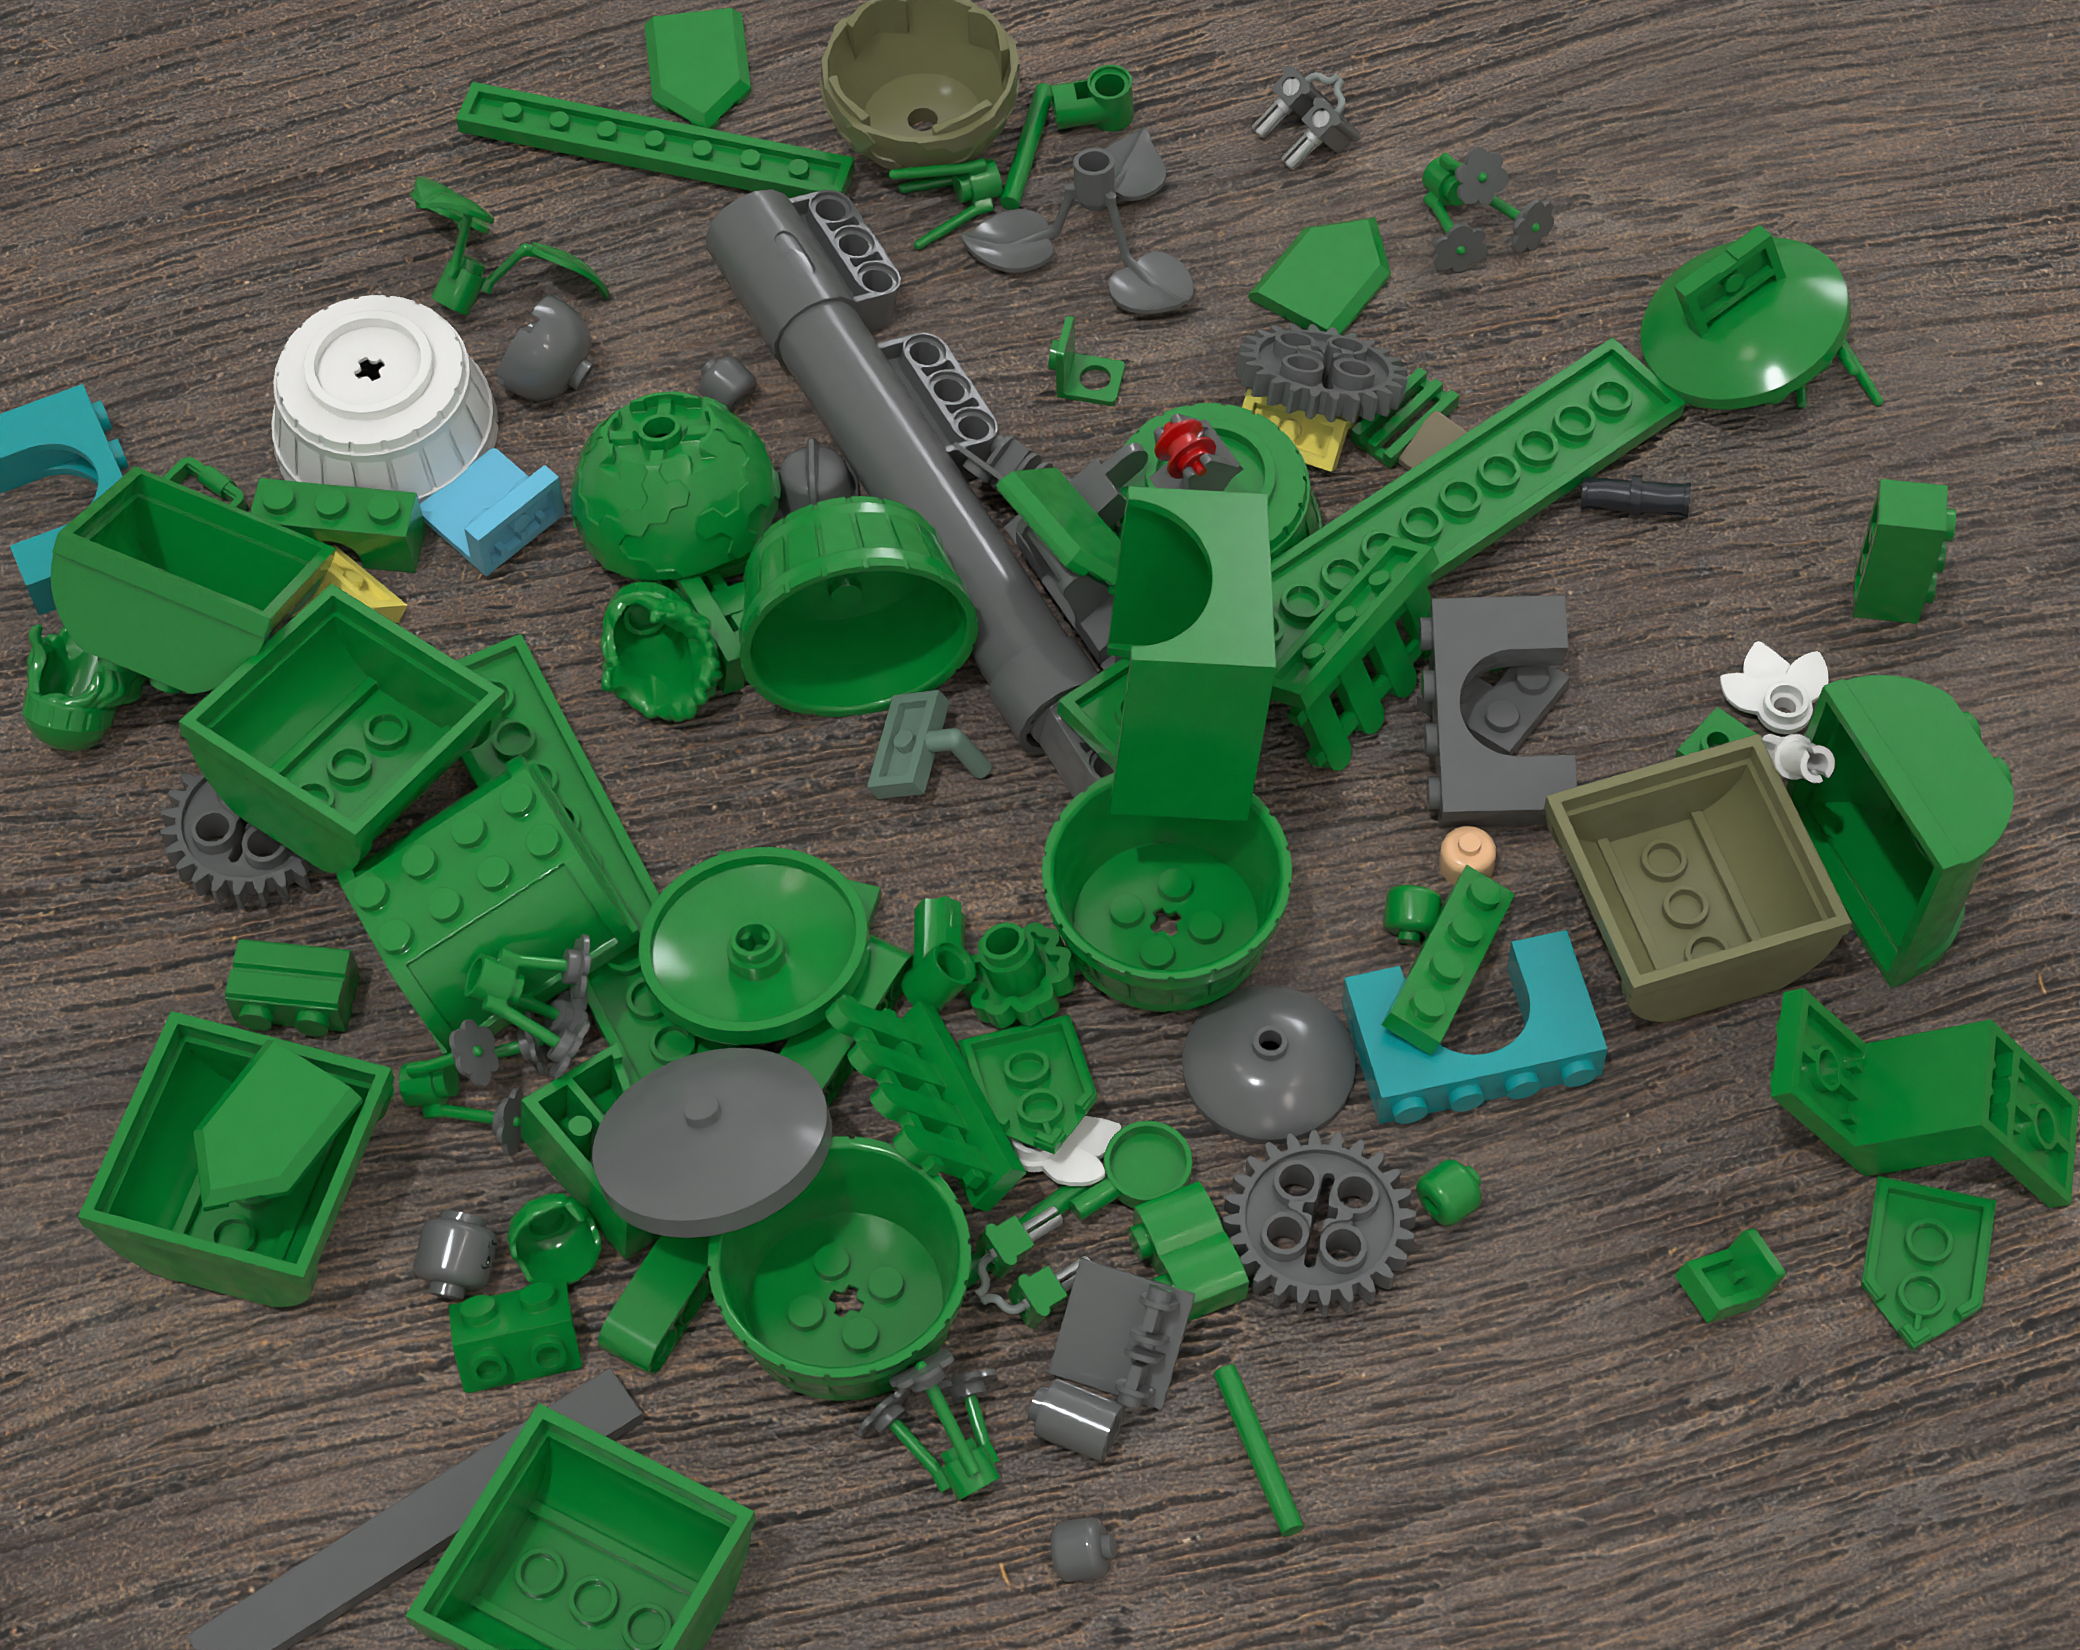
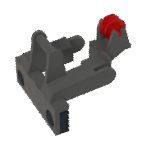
M1177 413L1170 418L1171 422L1166 423L1164 427H1158L1154 430L1155 456L1161 461H1169L1149 477L1156 488L1224 491L1232 478L1244 470L1206 419L1200 420ZM1128 444L1116 451L1104 463L1095 458L1070 481V484L1110 528L1125 514L1127 498L1120 488L1144 468L1149 456L1141 444ZM1018 514L1004 528L1102 669H1107L1123 658L1107 655V640L1113 595L1108 592L1109 585L1106 581L1099 580L1089 573L1085 577H1081L1066 568Z

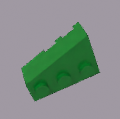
M616 1042L521 1100V1138L570 1196H574L588 1209L594 1218L596 1227L626 1260L656 1241L660 1235L639 1229L626 1222L614 1212L603 1196L593 1167V1144L599 1125L614 1102L631 1087L622 1064L623 1056Z

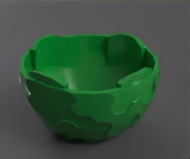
M675 391L658 392L630 401L629 405L616 410L605 421H601L594 428L582 447L575 466L571 486L570 511L574 528L577 529L585 549L603 565L604 569L639 582L681 579L706 572L736 558L740 559L750 552L758 539L763 537V533L772 526V519L778 511L781 485L778 472L775 471L773 463L766 452L764 442L747 423L729 411L726 405L706 396L702 398Z

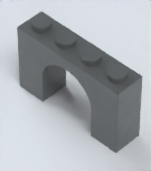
M1565 595L1433 598L1428 616L1419 617L1418 624L1420 651L1429 650L1430 670H1422L1421 672L1422 703H1432L1433 723L1424 724L1425 756H1435L1436 776H1427L1428 810H1437L1438 827L1547 825L1544 808L1546 796L1577 787L1575 755L1510 756L1490 750L1478 742L1466 727L1460 710V695L1474 678L1491 669L1516 666L1563 665L1569 648Z

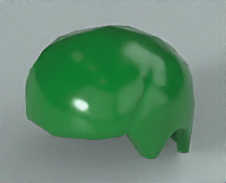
M547 1193L528 1200L510 1219L506 1240L509 1243L512 1259L521 1268L528 1282L552 1283L566 1279L568 1285L580 1281L596 1267L602 1249L601 1237L592 1214L574 1196L568 1197L564 1193Z

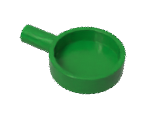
M1139 1121L1123 1127L1114 1134L1106 1147L1104 1154L1105 1179L1071 1199L1069 1206L1077 1219L1082 1221L1116 1199L1134 1208L1136 1205L1189 1185L1192 1176V1154L1187 1141L1176 1129L1157 1121Z

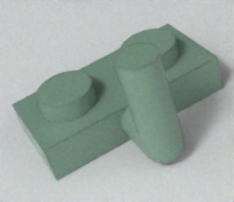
M939 690L893 695L867 788L877 799L924 794L936 752L951 751L975 778H983L991 771V762L962 730L958 728L942 729L950 702Z

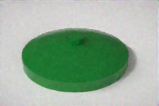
M755 847L726 852L709 858L685 871L673 880L656 898L643 922L639 938V961L648 992L659 1010L674 1024L695 1036L710 1041L736 1045L761 1044L782 1040L804 1032L826 1019L825 1011L835 1000L844 993L851 995L856 989L866 969L870 950V935L864 906L860 896L848 879L836 868L819 858L800 851L775 847Z

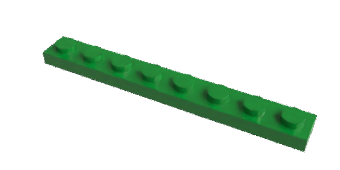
M472 82L456 118L458 131L461 133L750 191L772 189L785 193L788 198L821 190H833L846 195L855 172L854 157Z

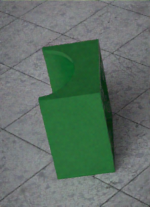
M1128 486L1107 640V655L1130 659L1112 791L1109 800L1110 814L1248 821L1276 670L1267 494Z

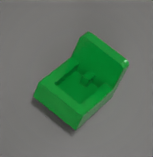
M1751 1228L1742 1231L1728 1249L1685 1262L1674 1276L1709 1324L1758 1308L1785 1277V1270L1757 1230Z

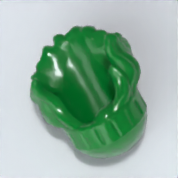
M632 583L624 586L611 597L604 614L601 636V651L604 657L601 689L603 692H612L617 699L626 700L633 709L639 711L648 719L658 716L669 722H683L684 720L693 719L696 713L701 710L702 705L706 704L709 698L716 695L718 680L723 677L719 669V653L716 641L712 636L711 621L706 616L698 614L693 610L692 606L673 590L658 583Z
M36 624L30 629L28 635L32 648L27 657L28 687L26 688L21 710L23 720L33 736L51 748L77 752L93 747L113 725L118 706L132 703L139 698L143 684L148 677L132 670L127 672L109 670L99 664L97 656L87 653L78 647L65 627H61L59 634L50 633L47 637L42 638L43 627L41 624Z

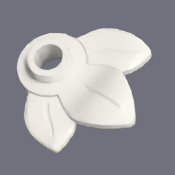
M1759 641L1755 642L1749 650L1744 661L1743 673H1728L1720 676L1722 692L1732 706L1738 710L1757 715L1760 722L1766 728L1780 734L1796 733L1807 726L1813 711L1812 703L1818 700L1822 687L1827 685L1829 681L1828 669L1820 652L1815 651L1805 654L1790 665L1776 652ZM1777 708H1786L1791 713L1781 712Z
M1085 1116L1055 1155L1039 1148H1033L1034 1146L1009 1136L1008 1140L1025 1171H1043L1054 1182L1062 1185L1086 1186L1095 1184L1105 1178V1170L1100 1159L1104 1157L1110 1139L1121 1129V1125L1110 1120Z

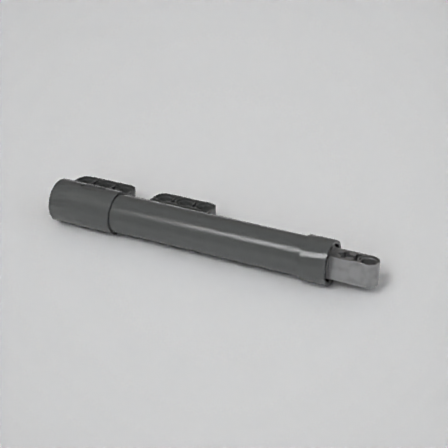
M771 189L754 191L737 198L723 208L711 222L706 234L708 252L775 358L781 365L788 367L869 497H878L880 500L884 498L902 503L908 509L912 508L919 512L935 528L953 568L968 589L971 602L977 614L978 635L976 643L972 644L974 648L970 656L990 686L991 700L1026 752L1046 753L1073 797L1075 798L1081 791L1084 793L1087 791L1086 788L1114 773V770L1057 714L1059 699L1099 673L1074 638L1067 636L966 479L976 476L963 467L968 457L953 446L957 442L986 462L991 456L990 447L997 435L998 424L995 417L947 344L941 338L923 332L881 343L876 342L870 332L882 329L892 321L901 277L853 202L846 195L838 191L821 190L788 198L785 193Z

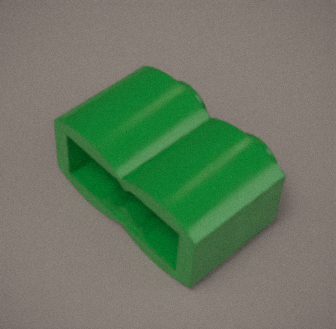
M1200 1181L1134 1206L1133 1226L1127 1229L1132 1248L1140 1261L1148 1259L1158 1275L1152 1278V1280L1195 1293L1188 1322L1247 1298L1249 1280L1232 1242L1224 1232L1214 1205Z

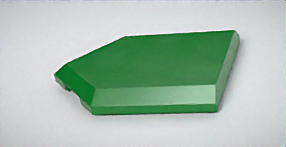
M733 8L653 16L644 24L654 105L668 113L672 111L690 121L693 126L715 129L720 124L719 118L734 104L739 105L752 93L742 13Z
M1376 217L1305 227L1250 291L1248 299L1308 330L1310 324H1314L1320 331L1327 332L1329 328L1334 327L1339 335H1343L1391 276Z
M1056 467L1012 471L1000 479L996 484L997 490L1066 568L1081 577H1085L1089 573L1099 580L1106 581L1109 585L1108 592L1114 596L1121 540Z
M1069 1014L1039 1021L1032 1026L1021 1025L958 1040L961 1055L1006 1136L1055 1155L1098 1100Z
M267 1040L193 1131L204 1212L229 1207L231 1202L264 1196L265 1199L290 1195L363 1103L362 1098L351 1087L274 1040Z
M1878 1176L1861 1286L1913 1352L1981 1310L1996 1200Z

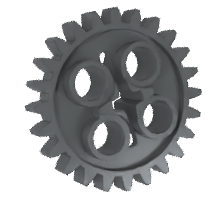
M1289 323L1288 330H1284L1276 325H1271L1270 332L1257 329L1255 336L1246 335L1244 343H1240L1236 363V377L1242 378V387L1252 388L1251 395L1253 397L1268 396L1267 405L1269 406L1281 404L1286 406V413L1289 414L1297 410L1305 411L1308 419L1314 418L1316 414L1324 415L1329 422H1334L1336 416H1342L1350 423H1355L1357 415L1369 421H1374L1375 413L1385 417L1389 416L1390 409L1398 410L1400 402H1403L1408 377H1406L1407 368L1401 367V358L1389 357L1390 349H1374V340L1361 341L1356 339L1357 334L1353 332L1345 336L1339 335L1334 327L1329 328L1327 332L1320 331L1314 324H1310L1308 330H1302L1293 323Z
M202 772L198 777L182 773L180 778L185 791L169 790L168 796L172 808L163 809L161 812L166 826L160 830L166 848L165 851L170 865L176 867L180 881L182 883L192 881L195 893L198 896L211 889L215 903L220 905L231 893L235 896L238 908H243L247 903L249 895H257L261 906L266 907L270 892L277 891L287 901L290 899L289 885L295 882L300 887L308 890L311 888L307 877L309 871L322 875L327 873L237 816L214 791ZM224 836L217 841H208L213 837ZM276 851L270 856L259 857L265 852Z
M1311 1130L1308 1145H1300L1297 1138L1292 1133L1287 1134L1286 1150L1282 1152L1270 1142L1265 1144V1163L1252 1156L1246 1158V1172L1248 1176L1234 1174L1232 1190L1236 1194H1226L1224 1211L1230 1215L1223 1217V1230L1227 1235L1232 1236L1229 1239L1238 1256H1241L1240 1260L1246 1274L1249 1275L1256 1272L1253 1279V1292L1255 1294L1271 1286L1274 1288V1306H1280L1290 1296L1296 1298L1297 1314L1302 1315L1308 1302L1312 1301L1317 1302L1321 1316L1327 1317L1330 1301L1338 1300L1344 1311L1351 1313L1354 1295L1358 1294L1364 1301L1372 1304L1376 1291L1374 1283L1388 1290L1393 1287L1394 1274L1392 1270L1404 1272L1408 1256L1403 1251L1413 1250L1415 1234L1409 1231V1229L1415 1227L1416 1211L1405 1209L1410 1205L1411 1190L1405 1188L1396 1189L1400 1183L1401 1171L1399 1169H1392L1384 1173L1381 1172L1385 1157L1383 1152L1374 1154L1369 1159L1363 1157L1364 1140L1359 1139L1348 1150L1342 1148L1341 1132L1336 1131L1330 1144L1327 1145L1321 1144L1317 1130ZM1329 1177L1333 1179L1334 1184L1328 1201L1327 1218L1323 1223L1316 1264L1314 1267L1308 1268L1304 1265V1261L1310 1245L1311 1226L1315 1223L1322 1182L1325 1178ZM1291 1184H1299L1306 1187L1309 1192L1302 1196H1292L1287 1194L1283 1188ZM1349 1196H1357L1368 1204L1361 1208H1350L1345 1206L1341 1200ZM1279 1236H1285L1294 1239L1298 1244L1290 1249H1280L1275 1247L1270 1241ZM1335 1249H1347L1355 1254L1356 1257L1350 1261H1338L1333 1259L1328 1253Z

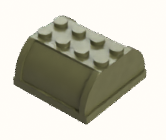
M1760 734L1546 796L1544 808L1547 826L1555 843L1564 850L1621 976V987L1631 1011L1640 1018L1655 1022H1673L1779 990L1817 966L1836 947L1842 936L1849 933L1852 922L1779 773L1774 768L1772 759Z

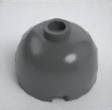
M549 294L531 312V315L538 318L539 321H532L526 330L520 328L506 351L496 374L499 376L496 380L498 384L512 393L531 401L545 402L558 398L570 386L578 391L586 382L594 367V364L587 360L592 342L589 328L582 316L568 304Z

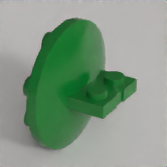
M1759 224L1740 239L1717 246L1694 257L1664 281L1649 302L1642 320L1640 332L1642 353L1649 370L1670 391L1690 406L1730 410L1761 404L1774 405L1785 400L1789 393L1797 390L1816 375L1829 368L1833 357L1840 349L1848 332L1851 319V301L1840 270L1828 256L1808 244L1787 238L1772 237Z

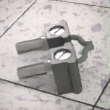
M1289 65L1283 69L1284 75L1271 87L1278 95L1277 99L1252 125L1254 132L1260 137L1265 138L1293 110L1302 117L1301 120L1308 126V129L1282 156L1283 163L1292 170L1322 142L1339 154L1351 141L1356 142L1360 139V132L1342 114L1346 103L1341 88L1345 82L1336 73L1332 77H1326L1322 73L1315 72L1305 77L1296 68ZM1314 80H1319L1327 85L1335 83L1333 90L1338 100L1336 108L1329 103L1328 98L1312 83Z

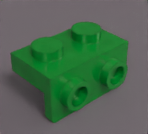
M566 1279L552 1283H532L520 1290L492 1296L477 1295L466 1299L464 1302L448 1305L452 1347L463 1390L466 1393L572 1371L582 1366Z

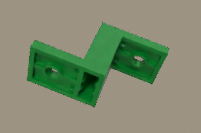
M1804 988L1783 992L1781 1015L1776 1024L1778 1039L1774 1069L1770 1074V1097L1864 1177L1991 1156L2049 1208L2071 1205L2079 1100L1992 1019L1865 1043Z

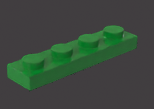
M1466 865L1456 879L1381 1025L1429 1055H1432L1441 1043L1515 893Z

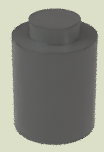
M1055 1379L1049 1388L1044 1386L1038 1388L1029 1408L1028 1420L1035 1422V1436L1103 1463L1108 1457L1119 1433L1125 1406L1060 1379Z

